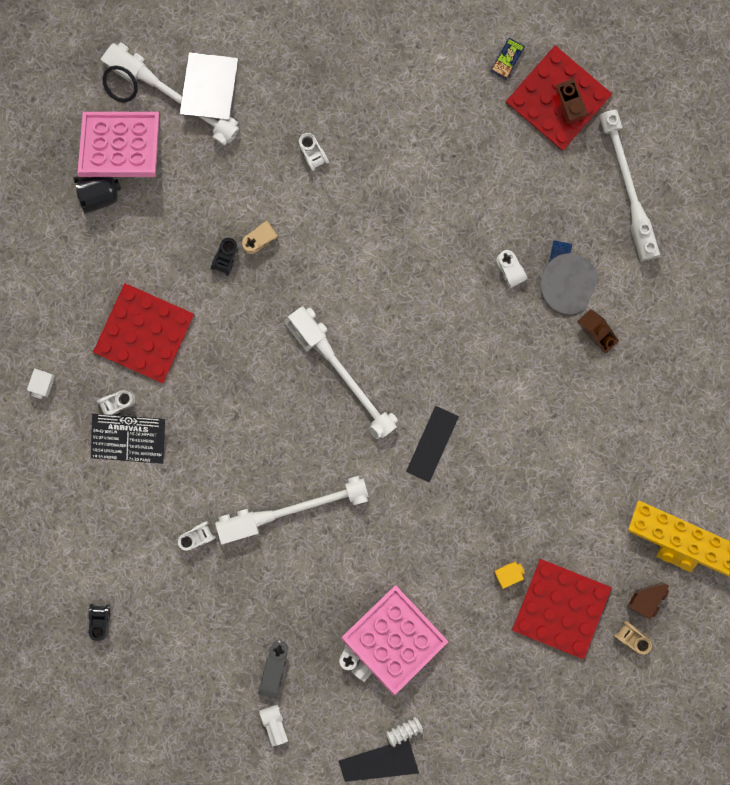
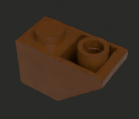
M575 79L557 84L556 89L560 108L566 124L569 125L585 119L588 113Z
M592 309L577 321L582 330L605 354L619 342L605 319Z
M659 583L637 589L627 607L651 620L652 617L657 615L660 608L658 605L661 600L667 597L669 585Z

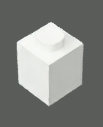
M34 368L27 388L28 391L32 392L31 396L42 399L43 396L48 397L55 375Z

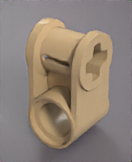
M265 221L243 238L242 248L246 253L254 254L279 236L270 223ZM247 241L255 242L254 248L251 246L246 247Z
M627 621L624 622V626L619 633L614 635L624 645L629 646L639 654H647L652 648L651 641ZM640 640H644L647 643V647L643 651L637 648Z

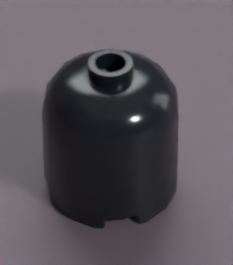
M73 177L81 207H84V214L113 205L117 201L118 190H121L118 179L114 180L113 177Z

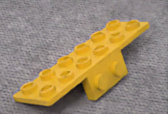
M642 501L636 503L628 532L661 546L657 551L656 557L689 572H692L699 563L730 577V541Z

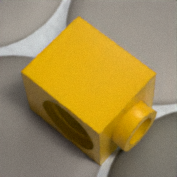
M516 561L494 570L502 589L524 579L522 576L525 574L524 569Z

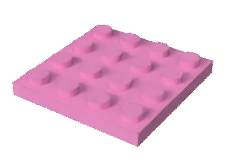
M83 112L78 177H156L159 112Z
M396 585L340 638L393 696L448 643L445 637Z

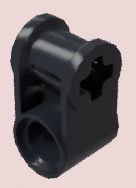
M228 237L221 241L210 270H218L225 273L226 276L230 275L238 250L237 242L233 238ZM232 243L234 249L231 252L225 251V244Z
M110 604L106 606L89 605V636L94 641H102L108 636ZM96 627H101L103 630V635L100 638L94 635Z

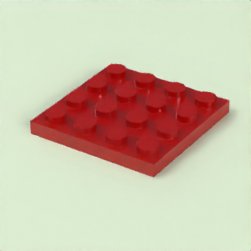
M554 45L505 103L563 151L611 97L612 93ZM574 78L588 114L585 119L567 125L560 108L556 85Z
M124 283L93 353L160 383H164L194 317V313Z
M539 559L512 631L584 659L612 587Z

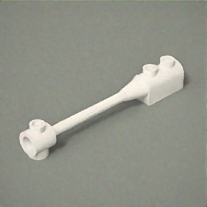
M120 42L118 45L115 43L111 44L100 59L102 64L108 68L117 65L128 69L135 76L136 81L138 79L152 87H156L179 104L182 103L183 96L159 81L146 67V64L143 63L145 59L137 53L134 55L128 53L129 48ZM112 70L133 84L132 79L127 73L122 70ZM198 116L215 127L212 138L223 146L226 143H231L239 131L237 127L238 122L232 117L218 121L215 118Z
M610 110L604 112L599 117L604 134H611L630 198L632 216L630 229L639 260L643 262L660 256L653 228L642 205L638 202L618 131L623 127L618 111Z
M302 306L284 321L285 325L306 352L314 348L326 360H329L375 419L369 427L370 433L376 439H383L397 428L395 425L398 422L396 416L393 413L388 415L386 412L380 415L335 357L325 335L327 332L326 326L323 323L317 324L313 319L316 317L314 311L311 308L305 309Z
M359 476L349 478V483L345 484L346 490L279 510L249 512L248 509L238 511V516L230 518L229 514L218 517L219 521L215 522L221 545L259 534V526L272 522L276 518L349 497L353 505L367 502V497L369 496L364 479H359Z

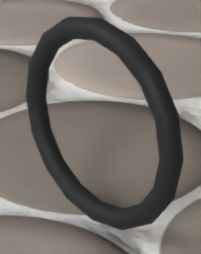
M115 65L105 70L102 77L103 86L111 98L119 102H129L136 97L138 84L135 76L128 69ZM111 70H122L132 79L134 91L129 98H119L109 90L106 77Z

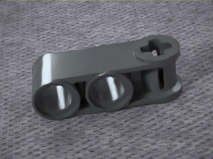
M283 641L274 642L270 648L258 694L277 699L281 684L280 680H282L288 653V646ZM278 645H281L282 650H284L280 655H277V651L274 650Z

